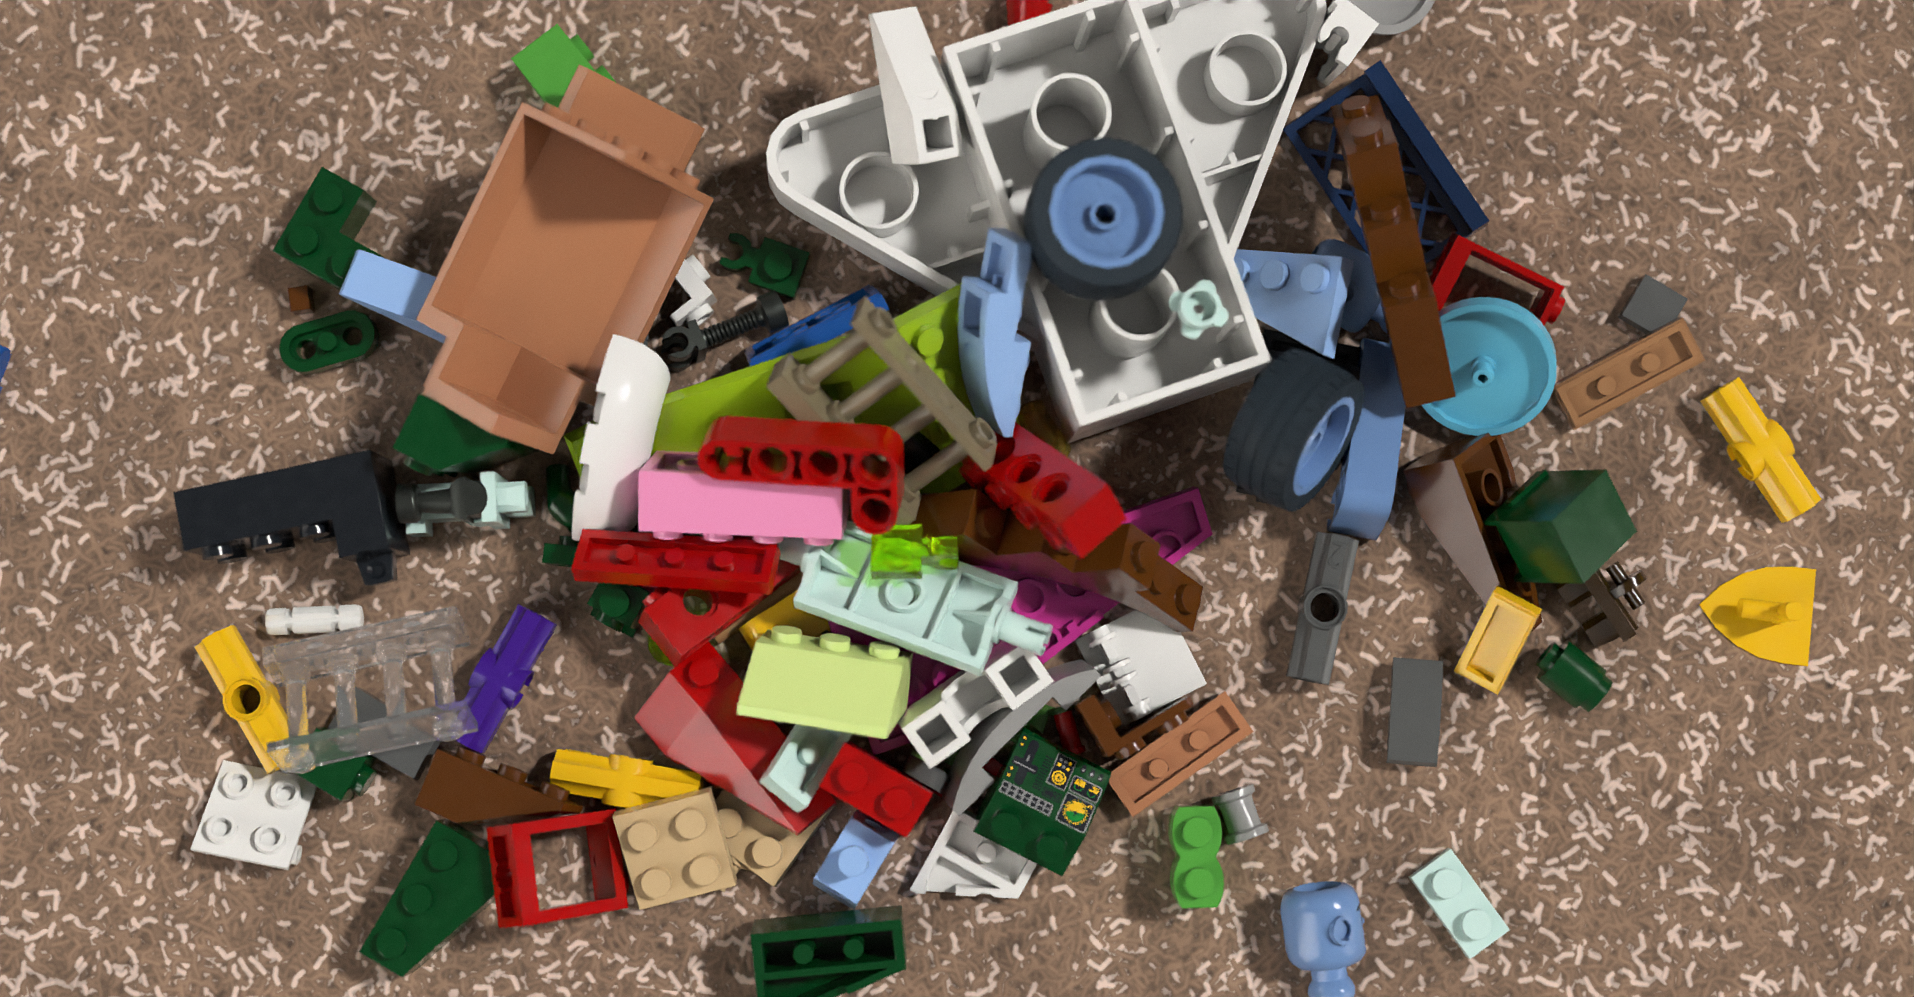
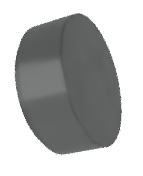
M912 754L910 756L907 755L899 771L940 794H943L950 781L948 774L936 767L930 769L925 761Z

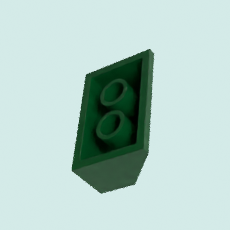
M420 393L392 449L406 455L403 464L428 476L434 473L442 477L445 474L456 477L458 472L476 473L539 452V449L492 434L425 394Z

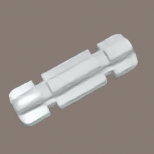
M356 604L339 605L338 609H336V606L293 607L292 611L286 608H273L267 610L265 615L266 631L270 635H290L291 631L294 634L336 632L338 628L343 632L362 630L364 625L363 608Z

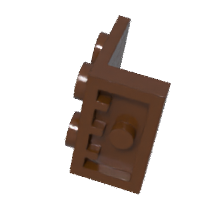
M1093 694L1072 707L1102 757H1109L1114 754L1117 760H1123L1146 746L1142 736L1154 729L1157 730L1159 735L1162 733L1164 735L1189 720L1185 710L1194 706V703L1189 696L1180 698L1121 735H1118L1115 728L1120 726L1122 722L1107 698L1098 702Z

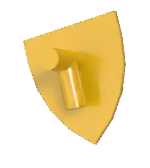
M1765 567L1742 573L1720 585L1699 604L1714 627L1737 647L1758 658L1783 664L1808 666L1816 569Z

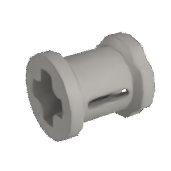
M1253 784L1241 786L1211 797L1213 805H1219L1229 833L1225 837L1227 845L1242 842L1269 831L1267 824L1261 823L1252 798V794L1255 792Z

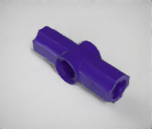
M518 604L494 648H489L477 663L468 684L471 688L457 709L445 734L464 746L484 754L509 709H514L521 701L523 694L520 691L523 685H530L534 676L532 669L540 654L544 651L548 640L553 635L557 624Z

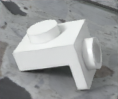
M693 254L686 260L684 259L675 278L691 298L670 315V319L676 326L686 327L687 322L696 319L698 326L702 325L714 313L711 306L717 302L712 291L704 283L711 276Z

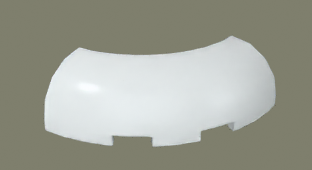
M613 334L596 387V392L599 393L595 404L594 422L598 424L587 423L580 463L584 464L580 479V490L577 489L575 492L572 518V540L576 541L580 540L582 529L629 532L636 526L638 522V471L650 459L662 404L671 380L668 366L656 352L640 342Z

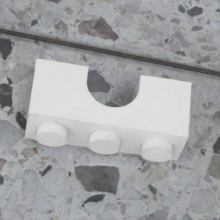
M1002 641L993 647L981 677L964 670L959 671L909 706L898 721V724L931 769L971 741L969 733L987 716L1006 707L1015 710L1054 681L1034 652Z

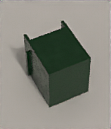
M1606 469L1537 471L1484 520L1485 525L1497 526L1520 570L1513 578L1515 582L1584 584L1637 532Z

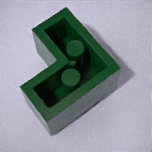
M321 167L272 251L293 265L341 290L358 249L383 257L355 241L356 236L377 201L365 190Z

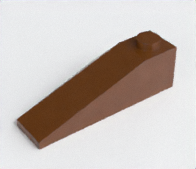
M1488 432L1479 436L1470 435L1425 454L1403 470L1407 479V490L1415 500L1420 516L1483 603L1487 604L1492 592L1499 586L1540 608L1535 583L1514 581L1513 578L1520 570L1497 526L1485 525L1484 520L1508 499L1506 489L1517 487L1514 469L1501 434L1490 436ZM1541 613L1532 631L1542 623Z

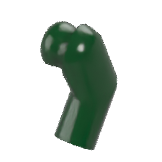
M553 464L546 468L549 513L572 533L575 492L571 489L570 468L565 464Z

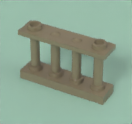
M865 296L858 301L850 322L855 329L854 332L808 366L800 364L791 353L787 354L775 363L766 387L797 420L854 423L853 418L902 383L913 392L923 404L896 422L891 428L897 431L903 442H905L937 419L954 437L955 441L908 474L904 472V494L895 524L901 530L916 519L922 496L919 491L969 455L985 472L993 465L997 441L989 424L982 418L976 419L897 332L896 324L889 313L881 307L876 308ZM870 345L889 368L844 401H834L820 386V382ZM869 454L874 460L886 461V458L881 455ZM872 499L876 505H886L881 500Z

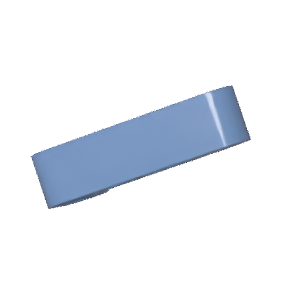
M1362 338L1359 345L1360 354L1357 367H1360L1359 381L1364 389V403L1356 430L1343 455L1340 479L1331 499V503L1335 504L1332 520L1328 519L1327 531L1376 541L1389 518L1394 500L1405 403L1398 383L1390 343Z

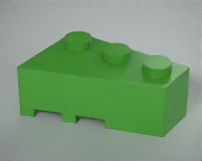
M558 24L511 58L543 102L557 108L579 64L615 82L603 65L596 70L590 65L589 61L594 58V55L579 35L576 34L569 39Z

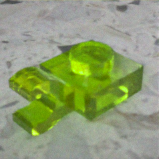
M922 524L895 525L884 534L872 535L870 569L872 579H923V565H929L939 570L959 569L958 539L952 536L923 538Z

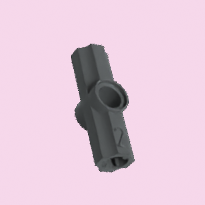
M1316 532L1303 596L1298 603V620L1286 673L1287 677L1329 685L1341 625L1348 612L1347 596L1359 540L1333 533ZM1316 595L1328 597L1334 605V614L1328 622L1317 620L1311 613V602Z

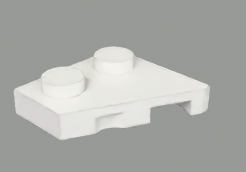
M965 810L958 816L952 811L910 890L916 894H926L927 891L951 892L956 893V896L990 894L995 898L1018 899L1037 864L973 832L977 817L974 813Z

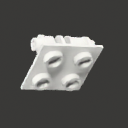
M1134 610L1075 640L1086 663L1102 675L1096 680V683L1104 699L1107 698L1120 718L1122 724L1119 728L1207 684L1181 632L1174 631L1162 622L1138 610Z
M223 760L192 843L191 851L289 870L290 864L298 865L300 862L302 846L297 844L317 786L295 774L280 771L267 774L264 768Z

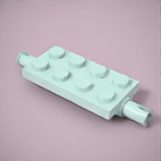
M848 520L842 539H834V543L831 545H808L803 542L804 538L784 537V541L778 543L781 553L780 559L800 566V571L803 573L801 584L793 599L795 608L981 677L994 644H998L1000 640L1035 652L1039 656H1042L1046 649L1044 644L1049 642L1053 627L1051 624H1044L1011 611L1012 602L1018 591V582L887 534L872 535L865 533L854 522Z

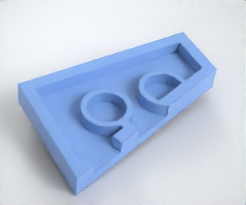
M1237 249L1234 261L1255 318L1322 355L1334 359L1354 261L1342 256Z

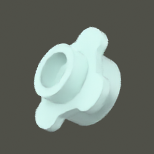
M1200 280L1195 287L1190 288L1187 292L1177 291L1169 299V308L1177 313L1182 323L1181 333L1186 338L1196 339L1203 330L1212 326L1222 327L1228 320V311L1222 307L1220 297L1216 293V286L1209 280ZM1194 306H1202L1203 312L1201 314L1195 313Z

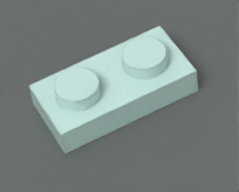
M795 724L759 782L795 812H800L808 806L842 745L850 739L853 733Z
M1447 848L1409 876L1412 883L1467 958H1473L1510 930L1451 848Z

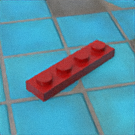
M582 529L571 571L575 581L771 595L781 553L778 543L764 544L745 539L715 542L705 540L700 536L685 535L679 539H658L653 537V533Z

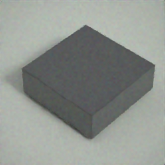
M1645 274L1641 277L1618 318L1644 334H1648L1676 319L1688 299Z

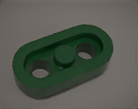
M348 310L291 327L281 338L279 352L283 362L289 368L301 374L311 375L369 357L378 345L379 332L376 324L369 317L361 312ZM353 329H360L362 332L361 341L356 345H349L347 341L348 333ZM309 342L314 343L316 347L315 354L309 359H303L301 356L302 346Z

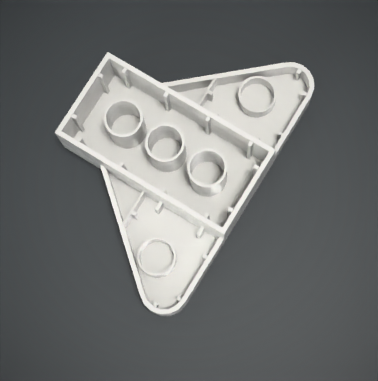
M1087 0L943 47L940 66L956 103L964 156L924 164H892L879 84L800 110L782 120L771 134L766 151L769 187L778 202L796 216L937 296L962 283V277H980L989 228H1006L1026 239L1024 233V213L1032 186L1044 166L1064 149L1088 139L1094 140L1109 137L1130 141L1134 145L1138 144L1142 148L1147 149L1150 154H1154L1164 164V167L1169 170L1175 180V185L1178 187L1182 204V229L1173 255L1153 281L1130 295L1113 300L1095 301L1093 299L1087 300L1075 297L1073 294H1068L1057 288L1055 284H1052L1045 278L1041 270L1039 271L1033 259L1030 272L1027 275L1022 300V317L1018 322L1016 333L1031 342L1030 350L1036 355L1067 444L1248 382L1271 362L1235 264L1234 256L1318 40V33L1326 15V0ZM1100 214L1095 215L1100 223H1111L1108 218L1101 221ZM1200 280H1209L1216 286V293L1220 297L1222 307L1228 311V320L1222 327L1212 326L1203 330L1196 339L1186 338L1181 333L1182 323L1177 313L1169 308V299L1177 291L1187 292L1190 288L1195 287ZM1200 305L1194 306V311L1197 314H1201L1203 308Z

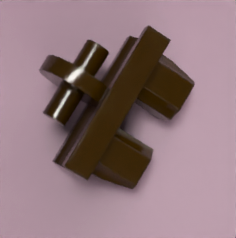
M1617 561L1606 568V571L1615 583L1612 587L1600 569L1584 584H1557L1558 592L1570 608L1592 595L1601 607V612L1582 623L1585 632L1596 647L1611 642L1618 637H1621L1623 642L1637 634L1638 625L1619 597L1623 595L1632 610L1646 603L1636 589L1638 585L1647 579L1642 570L1628 576Z

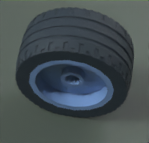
M1109 137L1078 142L1052 158L1037 176L1029 194L1024 213L1025 238L1031 243L1032 259L1039 271L1041 270L1045 278L1052 284H1055L1060 290L1073 294L1078 298L1093 299L1095 301L1118 299L1147 286L1158 276L1173 255L1182 229L1181 197L1169 170L1164 167V164L1154 154H1150L1147 149L1142 148L1140 145ZM1100 214L1101 221L1108 218L1111 223L1102 224L1096 219L1095 215Z
M1296 348L1284 352L1267 367L1266 371L1256 381L1234 420L1223 458V470L1226 477L1240 488L1278 508L1293 512L1304 507L1328 481L1349 446L1363 408L1364 389L1362 383L1345 370L1314 354Z

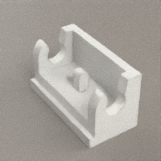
M1334 0L1327 7L1324 23L1319 30L1318 40L1314 49L1321 48L1328 54V61L1321 66L1316 78L1326 86L1349 66L1379 25L1378 22L1348 0Z

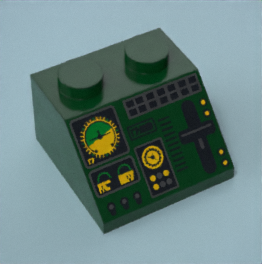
M1023 727L979 806L973 832L1063 876L1087 834L1110 780L1111 772Z

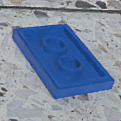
M867 285L745 348L746 351L744 353L749 365L753 366L830 341L853 329L850 322L856 305L865 296L876 308L881 307L885 311L890 309L883 295L874 286Z

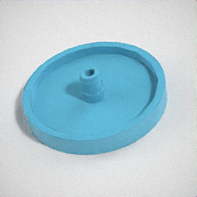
M1493 297L1468 298L1441 309L1439 316L1456 397L1423 404L1422 407L1443 426L1456 432L1479 436L1488 432L1490 436L1505 434L1524 426L1535 418L1549 401L1557 375L1556 350L1552 338L1542 322L1524 307L1508 300Z

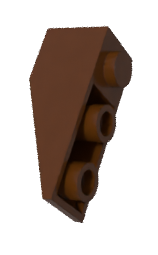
M461 745L458 746L456 753L437 749L415 802L416 806L455 823L474 826L580 814L584 807L568 800L569 790L546 781H542L539 788L525 782L528 776L527 772L504 763H500L498 770L484 764L486 755Z

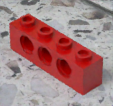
M1016 422L1013 437L1004 438L993 430L997 446L993 465L984 472L970 455L961 461L963 466L959 468V472L973 489L980 491L984 488L990 499L1001 510L1005 511L1010 507L1018 520L1027 529L1032 530L1038 527L1044 538L1056 550L1065 547L1080 559L1085 557L1127 520L1107 483Z
M733 535V539L753 540V536ZM779 559L772 594L801 572L800 566ZM659 587L643 600L642 603L646 608L643 610L638 622L673 666L676 667L770 595ZM688 596L701 598L706 603L708 612L704 615L691 614L684 607L683 599Z

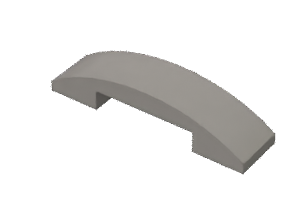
M1082 659L1052 667L1046 671L1053 679V683L1015 710H1012L1010 707L1002 708L977 724L969 735L971 741L959 750L948 774L950 781L942 794L944 801L958 816L994 782L982 767L1051 698L1067 710L1102 676L1095 668Z

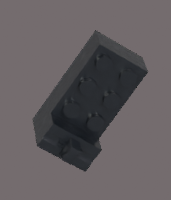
M371 450L173 492L184 551L202 555L203 560L217 559L218 564L245 560L248 558L247 550L265 549L267 554L292 550L295 548L294 540L313 539L314 543L336 540L339 558L357 563L364 584L367 586H377L397 581V557L411 555L405 524L399 523L396 513L395 494L397 483L393 462Z

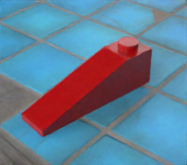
M708 641L669 671L634 719L665 757L703 776L705 781L717 788H723L746 802L750 808L798 836L836 805V801L828 791L819 787L808 806L797 813L759 782L785 742L786 737L773 720L737 714V706L744 682Z

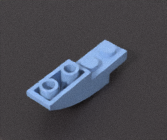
M989 228L980 277H962L958 310V347L963 381L976 417L985 420L992 430L1005 438L1013 437L1015 421L1020 412V396L1025 371L1030 362L1029 351L1031 342L1017 334L1016 331L1018 322L1022 317V300L1027 275L1032 266V246L1028 240L1006 228Z

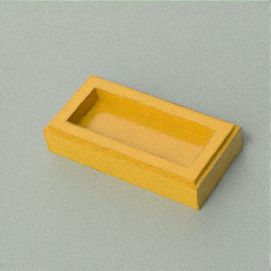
M1497 586L1492 592L1454 672L1498 695L1542 609Z

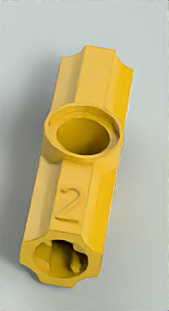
M1740 377L1731 380L1700 400L1728 442L1726 447L1728 456L1732 461L1737 459L1741 465L1738 468L1740 474L1747 480L1755 482L1781 523L1788 522L1803 514L1822 500L1794 459L1795 448L1790 437L1776 421L1767 419Z
M230 625L202 639L195 646V649L223 696L222 703L225 711L231 718L237 720L267 774H273L296 762L305 745L279 702L280 696L277 688L265 678L236 626ZM253 686L259 691L260 704L254 712L250 713L244 708L243 695L248 688Z
M557 749L552 762L550 783L569 790L570 794L602 799L601 803L630 808L703 789L704 777L694 771L654 765L653 761L648 759H635L617 754H610L609 757L571 749Z

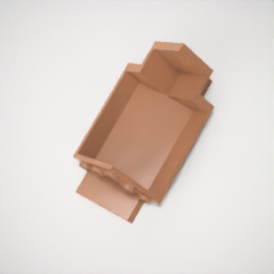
M580 64L558 108L545 102L540 111L521 102L416 318L417 321L446 336L424 381L423 386L425 389L423 394L492 434L554 455L579 402L582 401L593 406L596 404L599 393L596 392V387L613 334L642 344L644 343L714 198L697 190L700 183L699 179L684 172L705 128Z

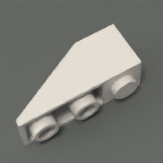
M917 7L869 14L892 164H924L964 156L956 103Z

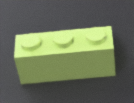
M774 626L772 630L768 629L755 642L739 698L737 714L887 739L907 710L913 652L900 651L899 646L886 641H874L869 646L851 643V638L842 634L827 633L822 634L821 638L802 635V630L797 627Z

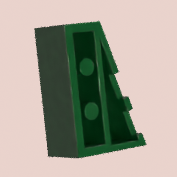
M436 820L359 953L400 977L414 973L469 922L495 901L488 842L451 820Z
M902 905L754 920L750 933L757 997H838L845 993H853L906 969L907 951Z

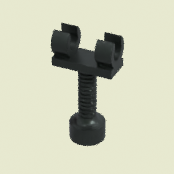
M773 290L756 297L757 305L753 311L744 312V315L739 314L735 318L727 319L726 322H719L717 326L714 324L712 327L709 326L708 329L700 330L696 319L687 322L686 328L675 326L668 329L662 339L664 344L661 354L673 347L684 349L683 351L669 354L668 359L675 362L669 364L668 369L680 372L687 369L694 359L696 364L705 361L707 348L713 346V343L716 345L718 342L721 343L722 340L731 339V336L736 337L740 333L748 332L749 329L754 330L758 326L765 327L772 333L788 327V317L777 292Z

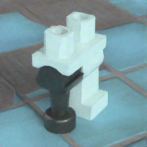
M480 472V482L472 481L464 476L457 478L451 483L397 484L395 503L397 518L400 524L405 523L406 534L412 537L433 536L432 523L464 521L476 527L490 526L494 529H510V518L535 517L536 515L534 487L527 486L525 481L508 482L507 479L496 472Z

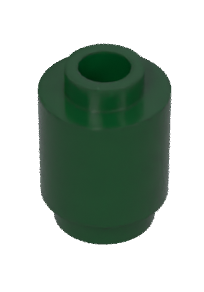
M1569 640L1560 646L1555 642L1551 643L1535 664L1541 669L1537 676L1539 681L1574 708L1581 706L1587 712L1594 709L1600 703L1613 684V681L1605 676L1606 669Z

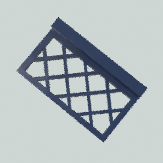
M1381 60L1365 70L1362 76L1283 128L1284 133L1366 254H1368L1363 230L1355 219L1357 207L1353 191L1334 188L1328 179L1331 161H1345L1343 154L1333 153L1337 137L1333 118L1323 116L1331 110V106L1341 104L1360 90L1367 97L1378 94L1386 120L1390 121L1399 145L1400 159L1402 160L1404 152L1413 166L1402 165L1403 173L1420 176L1426 185L1423 203L1410 202L1412 209L1421 211L1418 222L1420 238L1426 212L1446 215L1457 231L1455 234L1464 238L1474 235L1489 223V219ZM1312 122L1333 125L1328 152L1307 148L1297 132ZM1313 156L1326 158L1324 172ZM1430 192L1440 207L1428 205ZM1340 196L1353 198L1351 210L1348 209ZM1450 237L1442 242L1420 239L1422 246L1432 248L1423 254L1425 265L1441 255Z

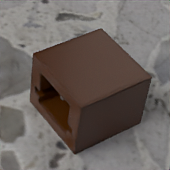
M307 285L288 288L290 310L295 315L315 313L312 288Z

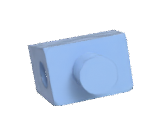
M857 809L819 868L812 884L854 910L900 834Z

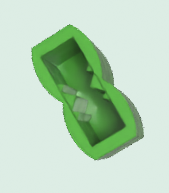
M1176 805L1171 811L1168 822L1169 841L1176 854L1170 870L1172 895L1181 908H1216L1220 904L1224 890L1223 872L1216 858L1222 841L1220 817L1212 805Z

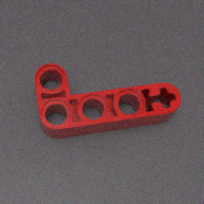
M722 416L715 419L708 427L698 451L697 460L699 467L704 474L712 479L851 489V514L853 522L860 530L868 534L880 535L890 531L896 524L904 494V444L898 432L891 427L874 424ZM768 448H777L784 454H774ZM818 451L830 452L835 458L824 457ZM869 454L881 455L886 458V461L874 460ZM870 500H881L884 503H886V505H876Z

